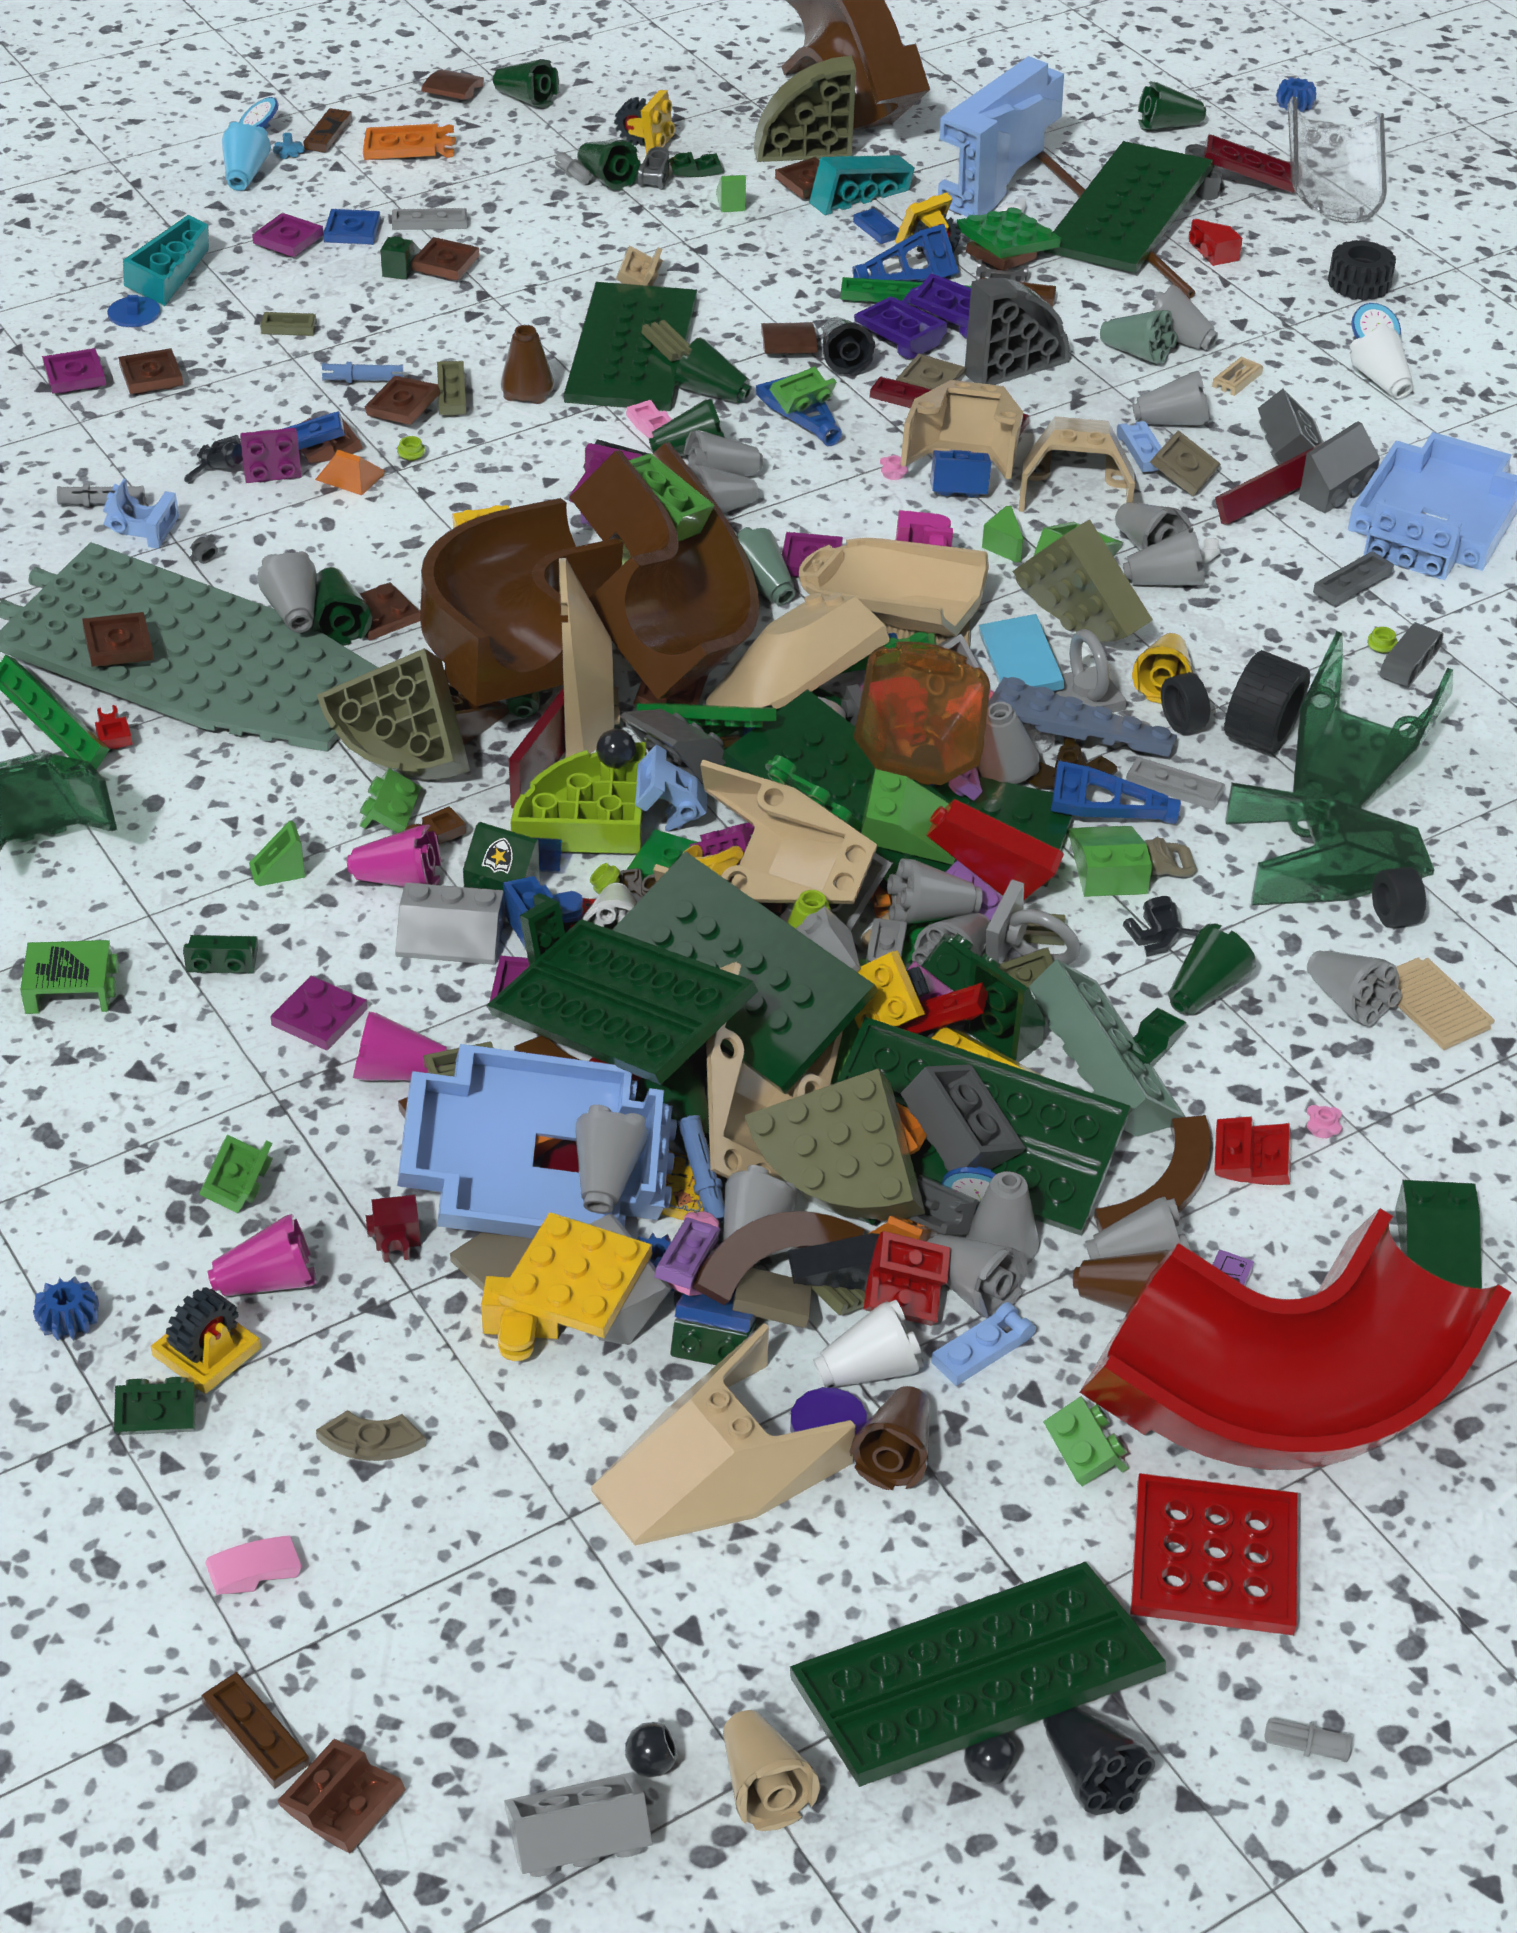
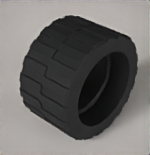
M1264 650L1255 653L1244 668L1232 693L1225 716V734L1228 737L1270 754L1280 750L1291 734L1303 708L1310 685V670L1307 667Z

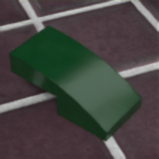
M1157 1007L1140 1022L1138 1033L1133 1037L1135 1043H1138L1145 1056L1132 1050L1134 1044L1130 1040L1131 1047L1127 1051L1138 1057L1143 1064H1149L1154 1067L1176 1042L1184 1030L1186 1022Z

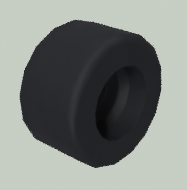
M1412 867L1381 870L1377 873L1372 885V900L1374 910L1385 927L1418 924L1423 919L1426 910V892L1419 873Z

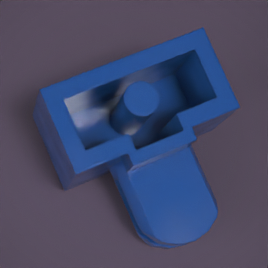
M933 450L930 476L932 491L944 496H949L953 493H964V495L969 497H979L980 494H988L992 463L989 454L963 450Z
M535 876L503 882L505 917L524 947L525 942L520 915L535 907L533 896L538 893L560 903L563 910V924L579 921L583 918V898L578 892L567 891L552 895L548 887L540 885Z

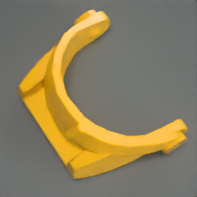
M692 845L685 850L720 876H722L727 868L737 865L743 857V851L739 846H732L721 853L702 857V849L699 845Z

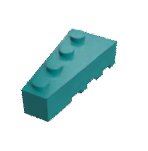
M899 155L821 157L809 203L826 216L839 208L841 210L849 209L852 204L859 202L866 204L879 196L885 198L909 191L915 167Z
M187 215L123 259L124 286L165 306L208 252L209 225Z

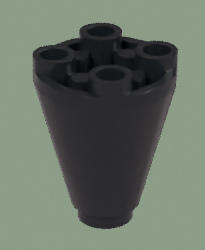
M1079 1707L1044 1718L1043 1724L1046 1728V1735L1074 1797L1086 1812L1094 1815L1107 1814L1116 1811L1118 1814H1124L1131 1810L1137 1801L1136 1794L1155 1767V1760L1142 1744Z

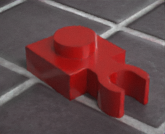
M112 705L113 712L109 714L102 713L101 707L98 708L99 722H95L98 739L109 749L133 745L126 716L119 718L118 709L115 705Z

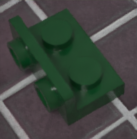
M541 893L533 896L535 907L520 915L529 966L565 934L562 919L563 910L560 903Z
M958 933L954 938L944 934L921 967L953 991L967 988L969 986L971 957L975 954L971 951V948L974 945ZM985 953L982 955V958L996 967H1000V964Z
M190 935L189 943L184 944L183 947L186 972L254 974L259 947L258 937Z
M676 1317L673 1326L670 1355L681 1359L717 1365L756 1331L757 1319H755L749 1332L746 1333L678 1319Z
M169 1377L165 1379V1383L149 1384L147 1379L126 1380V1385L115 1386L114 1433L116 1435L195 1432L198 1388L194 1382H188V1378Z

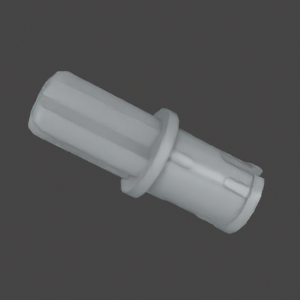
M560 152L556 155L555 159L558 161H555V165L563 169L568 177H574L582 184H588L589 180H592V174L582 166L578 159H572L565 152Z
M1269 1718L1264 1734L1267 1743L1304 1751L1303 1755L1306 1757L1309 1756V1753L1342 1760V1762L1346 1763L1349 1758L1352 1735L1315 1728L1312 1722L1306 1726Z

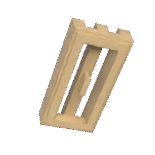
M1240 357L1213 379L1212 387L1217 389L1221 385V391L1227 392L1230 389V394L1235 396L1262 374L1263 366Z

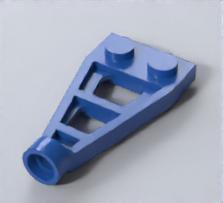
M944 224L920 230L871 260L852 267L853 278L909 282L925 281L930 273L943 278L955 276L959 273ZM915 247H922L928 267L925 269L910 268L906 258L907 252ZM897 256L902 271L891 274L885 273L883 261Z
M787 377L756 385V395L768 407L816 434L826 446H833L841 439L842 431L835 424V420L825 402L814 403L801 412L795 411L786 414L769 389L772 383ZM817 411L820 414L813 417H808L806 415Z
M1058 761L1051 811L1080 817L1160 819L1166 823H1177L1181 805L1180 799L1170 798L1166 794L1088 766ZM1096 785L1105 788L1113 794V799L1109 802L1089 801L1086 798L1087 786ZM1121 794L1144 801V805H1123L1120 803Z

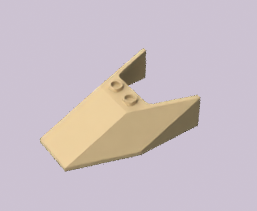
M949 380L914 399L904 423L900 466H907L925 455L933 453V450H963L975 453H988L990 459L995 463L1005 479H1011L1023 411L1004 386Z
M1055 416L1023 459L1019 511L1024 512L1027 480L1041 481L1049 477L1052 450L1106 454L1105 482L1109 486L1126 489V503L1133 502L1135 489L1134 471L1109 421ZM1035 468L1043 470L1041 473H1033ZM1119 475L1123 476L1124 480H1115L1112 477Z
M702 760L700 766L704 791L755 828L740 864L727 868L721 877L728 881L730 877L735 875L731 884L760 903H795L802 892L817 890L825 895L828 903L854 904L876 852V843L794 787ZM656 864L653 869L656 882L670 868Z
M734 962L720 969L739 975L741 964ZM725 1023L706 1041L710 1169L728 1179L732 1173L747 1171L749 1165H758L767 1169L770 1176L782 1181L783 1178L766 1162L753 1141L744 1115L830 1086L843 1031L788 1092L783 1094L742 1063L744 1055L742 1040L736 1033L726 1029ZM723 1039L729 1040L734 1047L733 1057L721 1051L720 1046Z
M765 1323L670 1405L591 1486L593 1494L635 1546L757 1518L853 1464V1454L850 1456V1448L855 1437V1424L851 1420L772 1436L764 1431L728 1389V1387L767 1367L769 1327Z

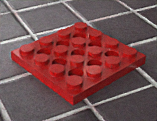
M1139 1473L1136 1494L1130 1615L1294 1636L1297 1627L1298 1493ZM1178 1510L1184 1513L1186 1518L1174 1520L1166 1512ZM1209 1515H1218L1222 1517L1226 1521V1523L1223 1525H1214L1210 1523L1206 1519V1517ZM1249 1520H1258L1262 1522L1266 1526V1528L1263 1530H1255L1250 1528L1246 1524V1522ZM1171 1542L1178 1543L1183 1546L1185 1551L1173 1553L1167 1550L1164 1545ZM1211 1547L1218 1548L1223 1551L1225 1556L1213 1558L1205 1550ZM1248 1553H1258L1266 1561L1263 1563H1253L1245 1555ZM1166 1576H1176L1184 1584L1173 1587L1166 1584L1163 1578ZM1216 1581L1224 1587V1590L1220 1592L1210 1591L1204 1586V1583ZM1256 1586L1262 1589L1265 1595L1253 1597L1244 1588Z

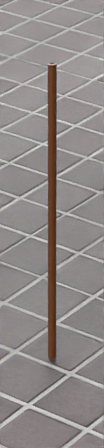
M1044 150L1036 155L1077 196L1080 197L1085 188ZM1152 251L1146 260L1174 286L1180 288L1189 299L1193 298L1195 290Z

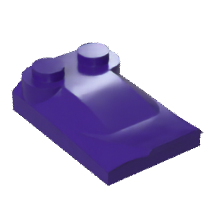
M930 273L920 286L912 288L902 300V302L919 310L936 315L959 326L960 334L967 339L971 288Z
M892 296L854 314V323L860 324L866 329L897 344V353L905 359H914L917 354H923L928 350L934 349L941 343L942 338L947 332V322Z

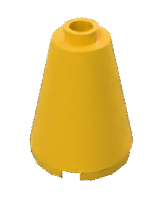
M1167 633L1155 641L1136 659L1132 672L1134 687L1138 692L1140 690L1149 701L1161 704V689L1165 679L1188 672L1193 673L1185 640L1178 634Z

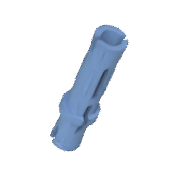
M347 361L346 364L322 363V370L333 371V373H322V381L346 380L347 383H352V380L390 381L394 375L403 377V374H392V372H403V364L365 365L352 364V362Z
M699 1115L682 1118L681 1121H678V1126L694 1175L695 1185L693 1188L695 1195H699L703 1210L712 1214L719 1223L724 1222L725 1209L721 1193L723 1185L721 1179L717 1178L716 1173L710 1169V1151L703 1132L701 1118Z

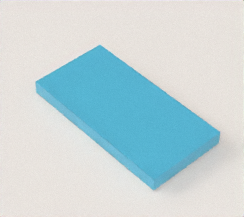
M1036 614L979 625L981 639L999 683L1003 677H1016L1023 680L1025 684L1036 688L1046 687L1052 691L1065 689L1064 679Z

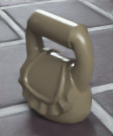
M1158 836L1154 839L1145 840L1152 863L1151 875L1170 874L1178 877H1189L1197 872L1189 847L1178 843H1168L1164 838H1159ZM1173 852L1179 854L1183 868L1177 866Z

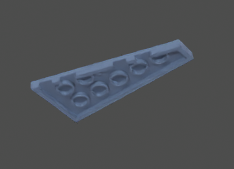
M1003 677L985 706L981 720L985 719L987 709L993 703L1006 702L1015 710L1022 724H1034V727L1040 732L1086 740L1087 735L1102 738V744L1113 746L1114 743L1125 742L1133 750L1169 757L1177 738L1176 734L1171 733L1165 727H1152L1143 724L1136 717H1122L1113 714L1106 707L1086 705L1076 697H1063L1054 694L1049 688H1036L1027 685L1023 680L1016 677Z

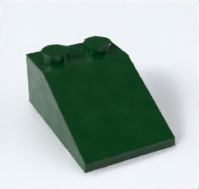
M974 954L971 957L968 987L983 983L988 996L983 1014L972 1020H965L964 1031L985 1045L1020 1062L1042 1045L1045 1019L1027 986L978 954Z
M1402 1180L1395 1207L1401 1251L1417 1265L1443 1280L1464 1287L1482 1289L1480 1209L1476 1184Z

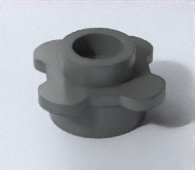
M210 534L206 538H197L190 547L192 550L190 560L192 562L199 561L204 564L214 559L218 553V547L214 544L216 537Z

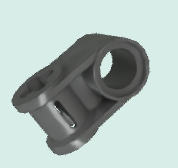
M654 147L648 151L643 163L639 167V186L649 184L656 185L659 189H664L670 174L669 151L666 148Z

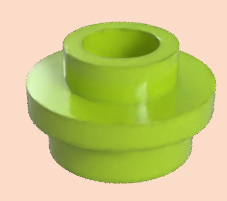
M407 436L400 440L397 453L405 460L414 461L424 455L425 446L420 438Z
M1388 627L1374 628L1367 640L1368 645L1378 653L1390 652L1398 642L1395 631Z
M608 863L600 865L590 877L593 890L600 894L609 884L619 883L620 879L618 876L620 870L614 865L610 866Z

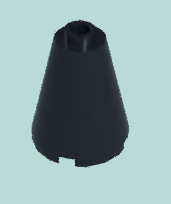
M840 317L830 318L823 327V355L827 365L834 372L841 375H856L864 371L874 358L875 341L872 334L860 324Z

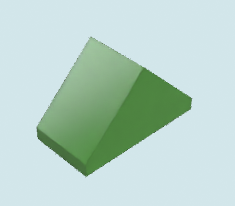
M746 175L721 176L716 189L721 212L745 211Z
M1005 506L984 524L982 548L1013 562H1021L1023 537L1012 506Z
M289 820L249 862L256 885L265 886L305 878L302 843L295 822Z

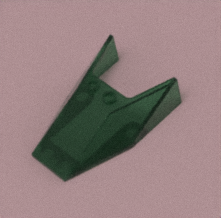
M1336 631L1300 707L1293 799L1352 819L1419 749L1453 692V669H1446L1431 704L1419 717L1403 716L1390 728L1343 712L1340 709L1343 637L1341 632ZM1411 724L1407 729L1400 731L1403 725Z
M41 751L0 762V851L11 840L26 842L34 839L35 834L46 831L48 834H58L66 831V826L75 824L107 831L117 830L106 781L89 761Z
M1231 783L1225 817L1226 825L1288 822L1294 834L1300 837L1312 838L1314 843L1311 847L1258 862L1251 897L1252 906L1352 900L1372 893L1374 878L1381 870L1412 867L1419 873L1421 878L1434 874V867L1419 829L1415 826L1332 798ZM1306 821L1308 829L1300 827L1297 823Z

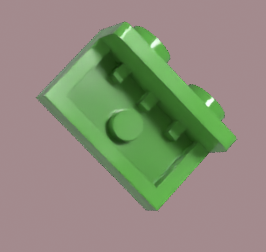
M814 366L772 383L769 390L786 414H790L795 411H804L814 403H824L829 400L833 395L832 392L837 382L834 378L825 381Z
M388 768L382 778L376 776L367 791L371 794V797H367L359 812L363 814L359 826L366 829L373 819L396 833L404 831L421 786Z
M227 1134L201 1187L199 1195L235 1213H239L245 1201L252 1204L261 1187V1184L256 1182L258 1175L261 1177L265 1176L273 1160L272 1157L268 1156L273 1143L266 1140L261 1149L258 1150Z
M1080 1396L1043 1421L1074 1478L1082 1487L1114 1465L1122 1473L1129 1469L1122 1457L1127 1451L1115 1433L1112 1435L1108 1433L1105 1426L1110 1424V1421L1099 1405L1096 1404L1092 1407Z

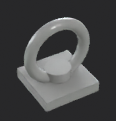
M1087 629L1077 631L1071 639L1069 650L1072 672L1062 674L1065 689L1053 691L1054 694L1063 697H1076L1086 705L1106 707L1112 713L1125 710L1127 700L1109 678L1108 661L1101 642L1093 632ZM1083 642L1089 646L1096 666L1083 668Z
M1011 880L986 929V954L996 962L1002 963L1011 946L1021 955L1038 950L1023 939L1027 923H1033L1054 931L1065 942L1067 950L1061 954H1051L1053 962L1058 959L1067 965L1073 963L1080 953V943L1076 934L1067 924L1050 914L1037 910H1023L1024 883Z

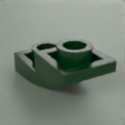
M692 152L678 153L674 157L669 158L674 175L705 177L723 173L717 153L704 154L697 159H694Z

